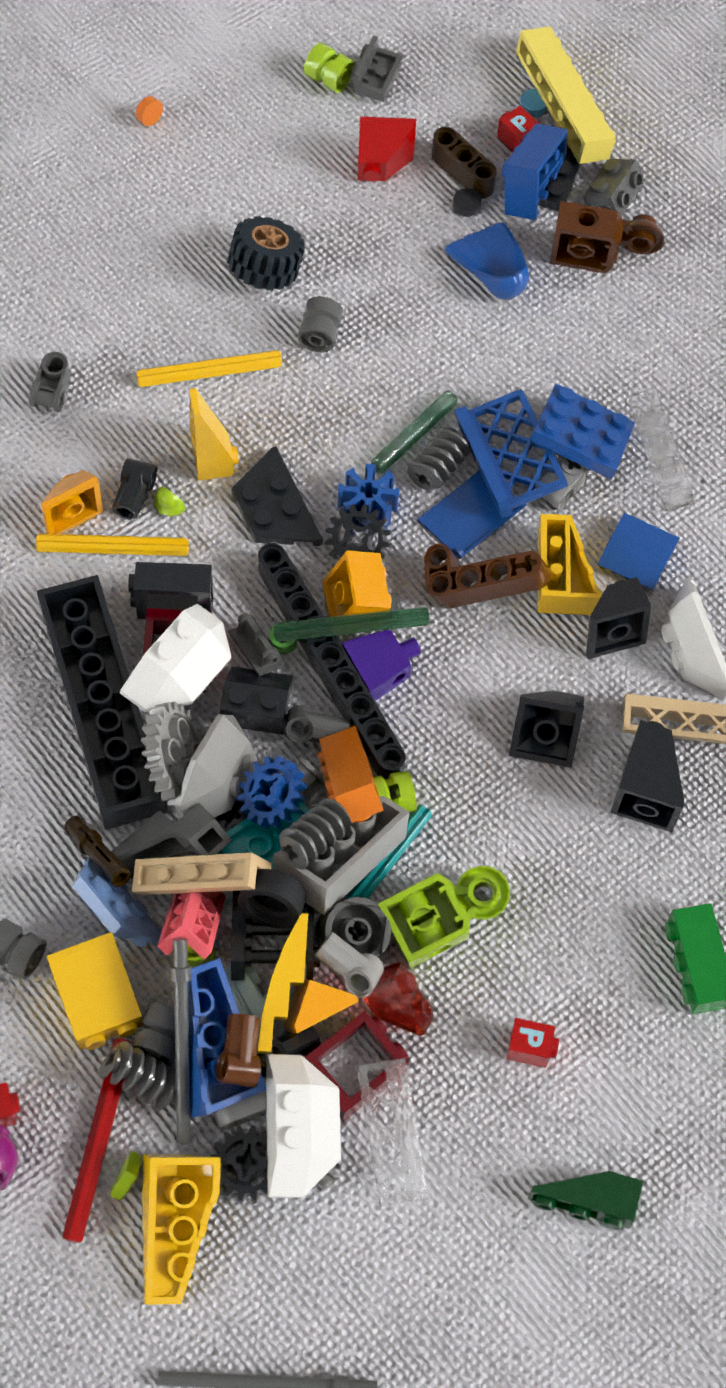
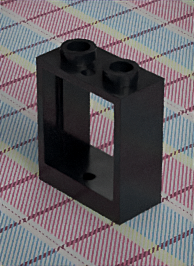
M136 562L135 574H129L128 592L131 593L130 607H136L137 619H146L147 608L185 610L196 604H199L212 614L214 595L212 565Z

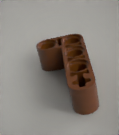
M437 543L430 546L424 556L426 589L440 607L445 609L544 588L551 579L550 569L540 555L534 551L521 552L461 566L459 560L445 544ZM507 574L506 577L499 580L503 575Z

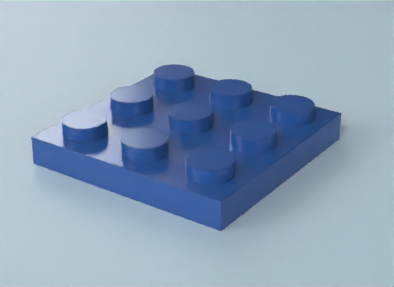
M555 383L530 440L612 480L618 469L635 422L623 414L615 413L601 406L600 403L575 393L568 387H562Z

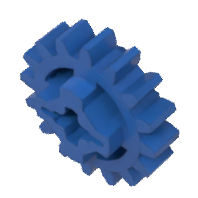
M266 756L264 758V765L255 761L253 763L255 770L252 773L249 771L244 772L248 779L246 783H239L238 786L244 789V793L238 795L237 800L244 803L240 811L248 815L247 819L265 829H268L270 825L278 829L281 826V820L289 824L292 822L290 816L292 812L301 813L297 805L299 802H306L307 798L301 795V791L306 790L308 785L301 781L305 774L297 769L298 766L295 763L285 760L281 756H277L275 760Z

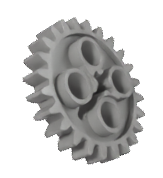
M176 701L155 705V708L149 710L150 715L145 716L147 725L142 726L146 737L141 738V742L146 746V750L142 751V755L147 757L148 760L145 764V769H150L151 771L149 781L155 780V792H161V800H168L169 807L174 806L177 796H181L185 773L193 754L201 743L200 736L202 734V730H196V718L190 720V710L184 711L183 704L177 705Z

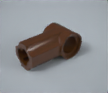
M248 1014L228 1015L225 1049L220 1054L216 1067L218 1082L246 1087H255L258 1083L261 1061L259 1056H256L260 1018Z

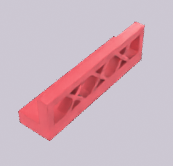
M221 891L173 894L157 947L168 956L173 951V938L184 937L187 938V944L205 960L213 950L226 896Z

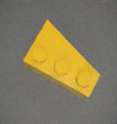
M541 514L537 529V553L550 569L551 579L544 588L537 590V613L591 615L602 596V592L598 590L593 569L588 564L584 554V546L572 515Z

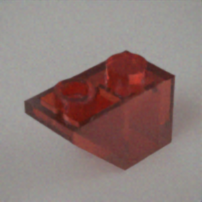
M403 961L385 966L384 972L373 992L364 998L374 1016L418 1036L426 1034L434 1017L430 1002L424 999L417 986L415 976L408 971Z

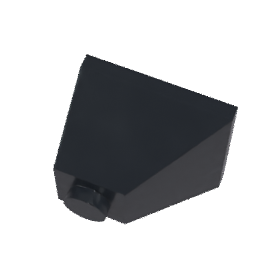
M637 577L619 580L607 585L589 618L586 649L588 659L646 644L651 603Z
M555 690L521 694L509 756L572 768L584 711V696Z

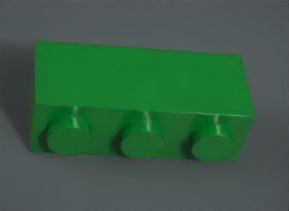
M712 903L672 910L668 922H665V932L668 941H673L676 953L673 954V962L676 972L682 974L684 985L681 987L684 1003L686 1005L690 1004L692 1015L726 1009V954Z

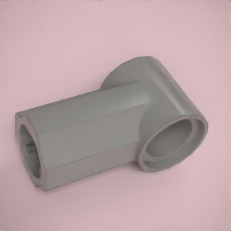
M334 932L326 938L314 955L342 977L346 990L358 998H366L371 995L384 972V966L378 957L368 953L360 954Z

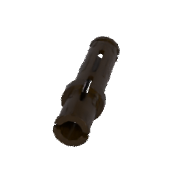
M80 816L70 817L66 821L64 829L75 840L77 849L82 854L88 855L96 866L112 882L113 886L121 887L128 883L131 877L128 868H125L112 851L102 842V836L96 830L90 829Z

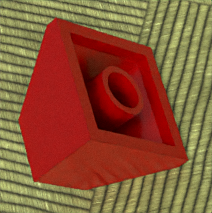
M360 116L357 180L370 182L386 181L413 161L416 118Z

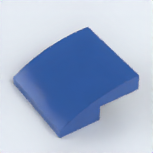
M624 513L598 562V566L627 580L637 577L642 587L654 591L680 538Z

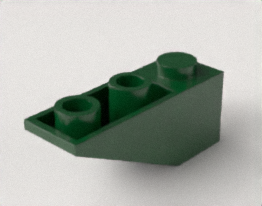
M606 1171L532 1186L528 1200L535 1201L534 1205L540 1209L554 1211L556 1207L569 1211L568 1215L572 1218L582 1221H589V1218L603 1221V1226L606 1228L623 1231L624 1228L629 1229L635 1221L643 1180Z

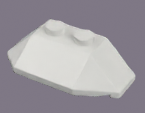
M690 577L685 580L667 613L664 624L661 626L664 641L671 646L674 668L680 670L683 680L725 700L726 662L698 594L694 579Z
M199 604L183 610L143 655L121 688L120 694L144 712H149L150 709L155 708V705L176 701L177 705L183 704V706L193 704L231 660L223 622Z
M267 1054L268 1197H304L341 1160L339 1088L302 1055Z

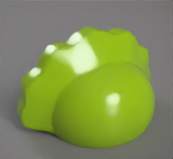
M164 486L157 490L154 496V506L160 514L168 517L179 516L187 509L183 501Z

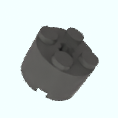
M363 897L342 899L325 915L320 914L316 924V941L318 947H320L326 938L334 932L360 954L368 953L379 957L387 949L390 942V922L379 908L380 906L370 899ZM349 927L357 930V937H352L348 933Z

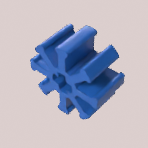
M366 464L365 479L362 480L355 473L354 468L349 469L346 472L345 486L342 483L338 486V508L343 506L350 513V505L356 504L358 510L361 511L362 506L367 504L369 505V513L378 509L380 513L377 518L379 520L388 519L387 524L383 526L384 528L391 523L392 510L394 512L398 511L399 488L393 489L394 475L390 471H386L383 477L375 481L376 465ZM361 517V524L368 525L371 523L368 519Z

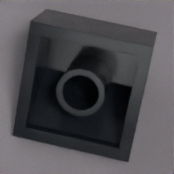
M231 666L224 684L220 714L234 715L242 729L283 735L294 676L272 672L258 676L255 670Z

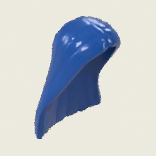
M503 222L467 235L464 239L454 241L445 248V251L455 261L477 276L498 299L511 300L519 296L528 285L529 272L525 258L510 229Z

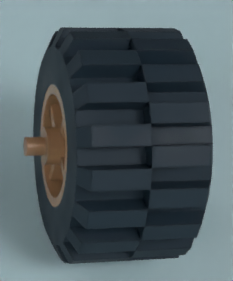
M255 216L253 219H244L243 222L237 224L234 230L227 258L230 271L234 272L236 278L242 279L243 283L255 286L254 288L258 289L264 288L273 291V289L281 290L284 289V286H291L297 279L305 251V242L301 238V234L293 230L294 227L283 223L284 221L275 220L271 217L262 218Z

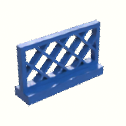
M522 388L470 410H467L466 406L454 410L458 427L464 439L471 447L472 457L501 519L513 515L512 509L568 486L553 451L531 441L530 438L516 434L520 424H525L535 429L538 422ZM520 400L522 408L519 415L505 411L508 404ZM486 413L495 415L491 426L479 423L477 417ZM501 418L515 421L510 432L497 429ZM493 435L506 438L502 450L489 445ZM512 441L526 445L521 456L507 452ZM532 447L544 450L545 454L541 462L527 458ZM504 458L518 462L513 473L500 469ZM523 464L538 468L533 479L519 475ZM543 470L555 473L558 480L549 484L538 481ZM515 482L529 486L526 493L517 497L513 496L511 490Z

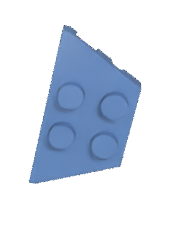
M88 857L84 861V866L79 871L72 887L105 927L112 932L113 936L129 940L141 947L151 942L159 954L165 955L157 947L162 931L147 915V908L131 896L127 891L128 887L126 884L121 887L113 886L106 875Z

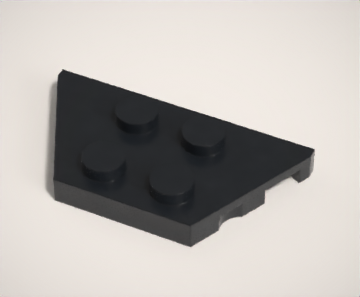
M272 447L231 488L237 507L255 543L268 544L278 542L284 545H294V541L313 542V546H320L323 539L277 447Z

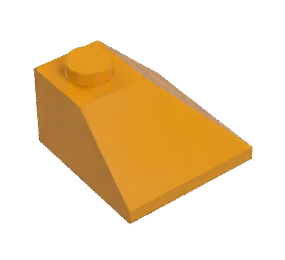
M81 470L75 474L66 475L54 485L41 503L46 534H62L103 513L99 481L96 476Z

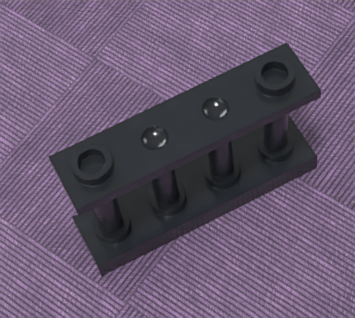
M241 890L233 891L231 981H245V967H252V964H277L282 950H252V947H246V939H252L253 935L289 936L295 926L271 928L246 918V915L243 914L238 906V896ZM264 896L270 900L281 902L275 898ZM305 903L303 908H306V914H308L305 958L306 980L313 981V967L320 968V960L314 955L320 947H314V908Z

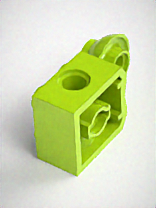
M480 865L470 868L462 874L456 887H454V884L449 879L436 873L378 903L385 916H387L391 926V933L409 968L412 969L469 939L471 920H487L503 912L510 900V887L508 880L500 871L491 866ZM479 887H487L493 895L487 901H479L474 897L475 890Z

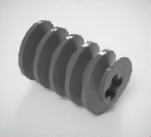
M448 426L443 427V430L437 433L436 438L430 441L429 446L422 450V454L415 458L414 463L408 466V475L418 487L424 490L431 489V486L439 489L443 486L442 480L449 479L450 472L456 471L457 464L463 463L464 456H468L471 453V447L457 430Z
M322 799L317 806L312 807L308 813L303 814L289 828H285L280 833L279 843L284 856L294 867L305 869L309 862H314L318 855L324 854L327 847L334 846L336 840H341L345 836V829H349L352 825L350 816L344 807L334 799Z
M128 1041L118 1043L109 1052L98 1073L99 1077L104 1079L111 1072L110 1084L112 1085L118 1084L123 1079L121 1089L124 1092L130 1090L134 1085L132 1094L135 1098H139L146 1092L144 1103L147 1105L157 1098L156 1110L164 1108L170 1102L176 1090L175 1068L167 1067L162 1061H155V1058L150 1054L144 1055L142 1049L133 1048Z

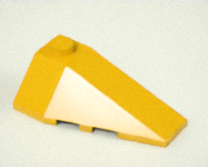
M196 388L189 389V423L198 481L234 476L233 464H239L237 446H231L229 434Z
M143 1154L142 1214L145 1305L181 1304L195 1265V1258L201 1240L205 1237L208 1228V1220L220 1194V1157L188 1154Z

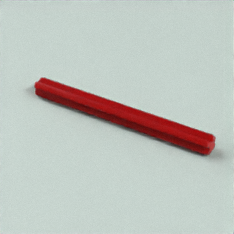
M116 1038L113 1041L111 1050L122 1041H128L131 1045L132 1042L124 1038ZM111 1072L102 1082L62 1234L64 1240L72 1243H81L84 1238L122 1091L123 1079L116 1085L110 1084Z

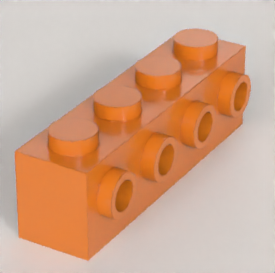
M356 726L319 739L322 751L318 752L317 756L329 794L328 798L340 803L350 816L351 822L355 823L363 822L371 815L384 811Z

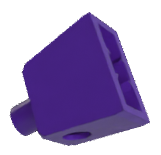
M388 629L342 642L343 649L374 701L406 681L410 677L411 670L409 659L421 654L420 646L414 637L399 643L393 632Z

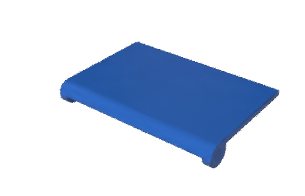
M478 471L422 515L418 521L442 544H445L458 559H461L521 511L526 504L512 509L513 515L501 519L486 484Z

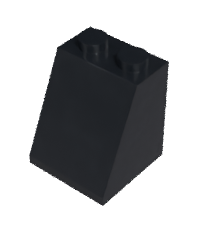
M640 720L610 813L672 833L685 803L672 730L665 728L662 724L655 721L646 722Z

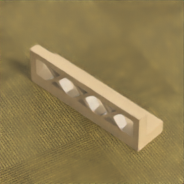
M626 693L621 706L623 733H636L638 725L630 724L632 716L651 719L650 721L658 722L665 728L667 727L661 720L683 722L677 729H671L675 739L726 744V729L724 728L726 727L725 704ZM692 723L715 727L708 733L699 732Z
M253 853L135 859L132 892L137 895L255 890L257 869H271L272 863Z

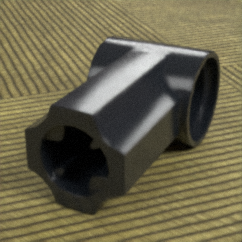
M131 458L125 460L121 471V484L112 506L114 513L127 520L138 518L147 492L152 491L158 472L157 465Z
M314 1026L299 1033H291L289 1031L276 1039H272L271 1053L275 1055H302L306 1057L321 1045L320 1037ZM256 1053V1056H259L261 1061L262 1077L266 1078V1063L261 1058L264 1054Z

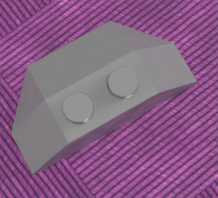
M217 714L193 754L182 782L181 796H177L174 804L179 819L198 803L215 818L232 810L237 801V796L243 794L244 789L238 785L239 783L247 782L248 778L244 775V772L249 771L252 773L255 770L253 763L257 762V757L254 755L250 741L234 715Z

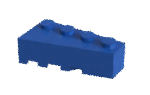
M220 958L191 968V981L188 982L191 1118L210 1114L266 1091V1085L261 1072L255 1087L220 1083L217 1080L216 1067L219 1056L225 1049L228 1015L240 1014Z

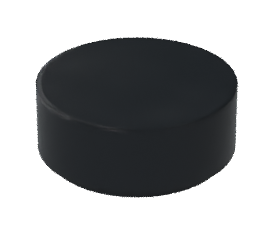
M471 188L458 190L453 199L455 212L464 217L476 215L481 209V195Z

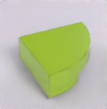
M131 1150L113 1183L109 1196L119 1201L125 1197L138 1178L142 1163V1156Z

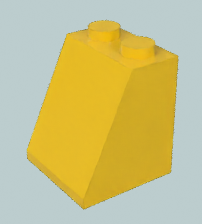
M112 932L46 956L79 1050L87 1048V1050L100 1048L106 1044V1040L116 1036L120 1038L129 1037L137 1033L138 1028L144 1026L139 1006Z

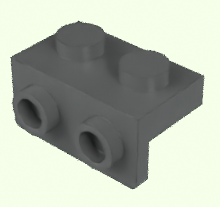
M373 35L369 44H364L360 56L361 61L359 64H354L350 79L354 80L353 93L384 102L403 64L404 55L379 48V37Z
M608 159L583 195L586 205L610 206L611 210L618 211L622 217L645 182L637 160Z

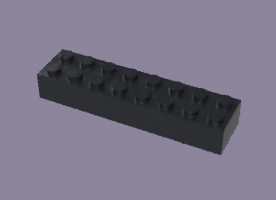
M98 575L36 591L105 830L150 818L159 810L163 814L168 813L167 800L162 801L161 792H155L156 782L155 780L149 781L151 771L150 769H145V764L148 760L147 757L142 755V751L146 750V746L141 742V738H145L146 734L142 730L144 723L139 707L120 694V690L129 678V674Z

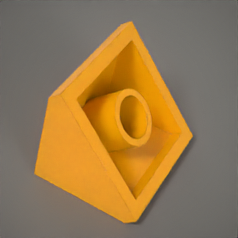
M304 980L303 987H296L284 1028L286 1032L299 1033L359 1001L354 994L312 980Z

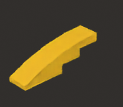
M301 913L284 944L272 975L261 1018L257 1054H271L273 1021L287 1020L290 986L303 987L308 914Z

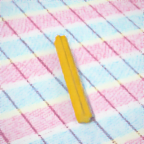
M279 350L140 369L137 370L136 376L138 385L145 387L278 368L282 366V357Z
M38 534L36 537V549L39 552L186 556L189 552V540L179 537Z

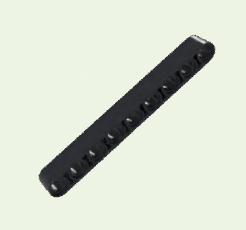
M277 543L265 544L258 553L259 575L287 623L296 629L298 642L342 717L350 720V727L356 726L368 761L376 775L388 779L389 774L404 771L406 755L402 746L285 549ZM272 560V561H276V562H278V563L272 565V564H268V563H266V562ZM286 584L291 585L292 588L283 589L280 586ZM304 609L307 612L300 614L296 613L295 610ZM317 633L322 637L316 639L309 637V635ZM333 658L337 662L329 664L323 660ZM342 683H348L352 687L349 689H342L338 685ZM360 708L366 710L367 713L358 715L353 710ZM378 734L382 739L373 741L368 736ZM386 760H393L397 762L398 765L395 767H388L383 762Z

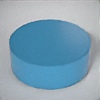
M529 89L522 94L520 106L532 117L541 116L546 112L547 107L537 89Z

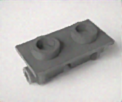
M248 613L241 614L238 617V627L228 630V633L257 675L261 676L285 667L286 663L279 655L278 649L274 648L256 623L255 617Z

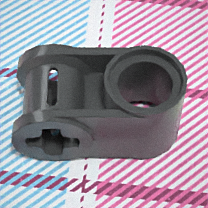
M50 352L41 360L36 379L33 381L30 389V406L35 407L38 404L52 407L56 412L62 410L71 380L68 360L64 354Z

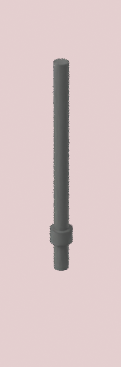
M177 937L173 938V965L170 966V981L174 982L177 1143L185 1145L191 1143L188 982L191 981V965L187 964V938Z
M161 1370L158 1372V1386L197 1388H377L376 1380L348 1379V1375H334L333 1379Z

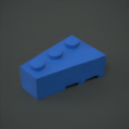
M536 123L530 132L525 134L520 145L515 147L511 157L504 161L502 166V177L505 178L504 214L537 220L539 216L538 203L540 200L546 201L548 191L545 188L549 180L555 181L567 155L568 129Z

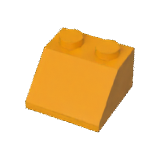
M346 551L322 580L329 624L336 636L376 624L391 609L392 599L387 590L386 568L382 564L381 553Z

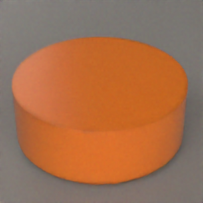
M148 96L141 100L136 109L137 120L145 126L155 124L162 115V103L153 96Z

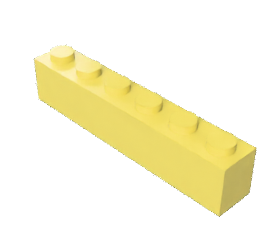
M551 26L521 30L516 54L557 126L568 129L567 144L577 162L583 164L608 160L616 143L615 134L609 128L603 113L595 104L592 94L588 92L581 75L574 68L570 56L566 54L561 45L560 39L556 37Z

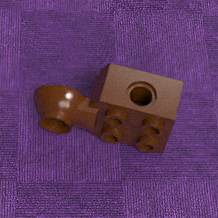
M561 201L549 264L605 274L613 269L614 263L617 261L619 246L635 254L648 255L656 253L665 244L664 234L657 225L656 220L646 214L636 215L630 221L624 220L616 210Z

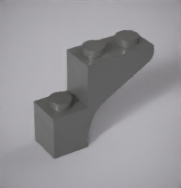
M198 803L174 825L159 810L114 848L112 853L125 868H128L131 873L130 878H133L135 859L216 855L232 839L215 818Z

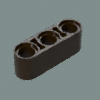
M450 127L436 129L432 141L431 155L433 160L464 188L476 190L482 199L490 197L495 189L497 174L495 165Z

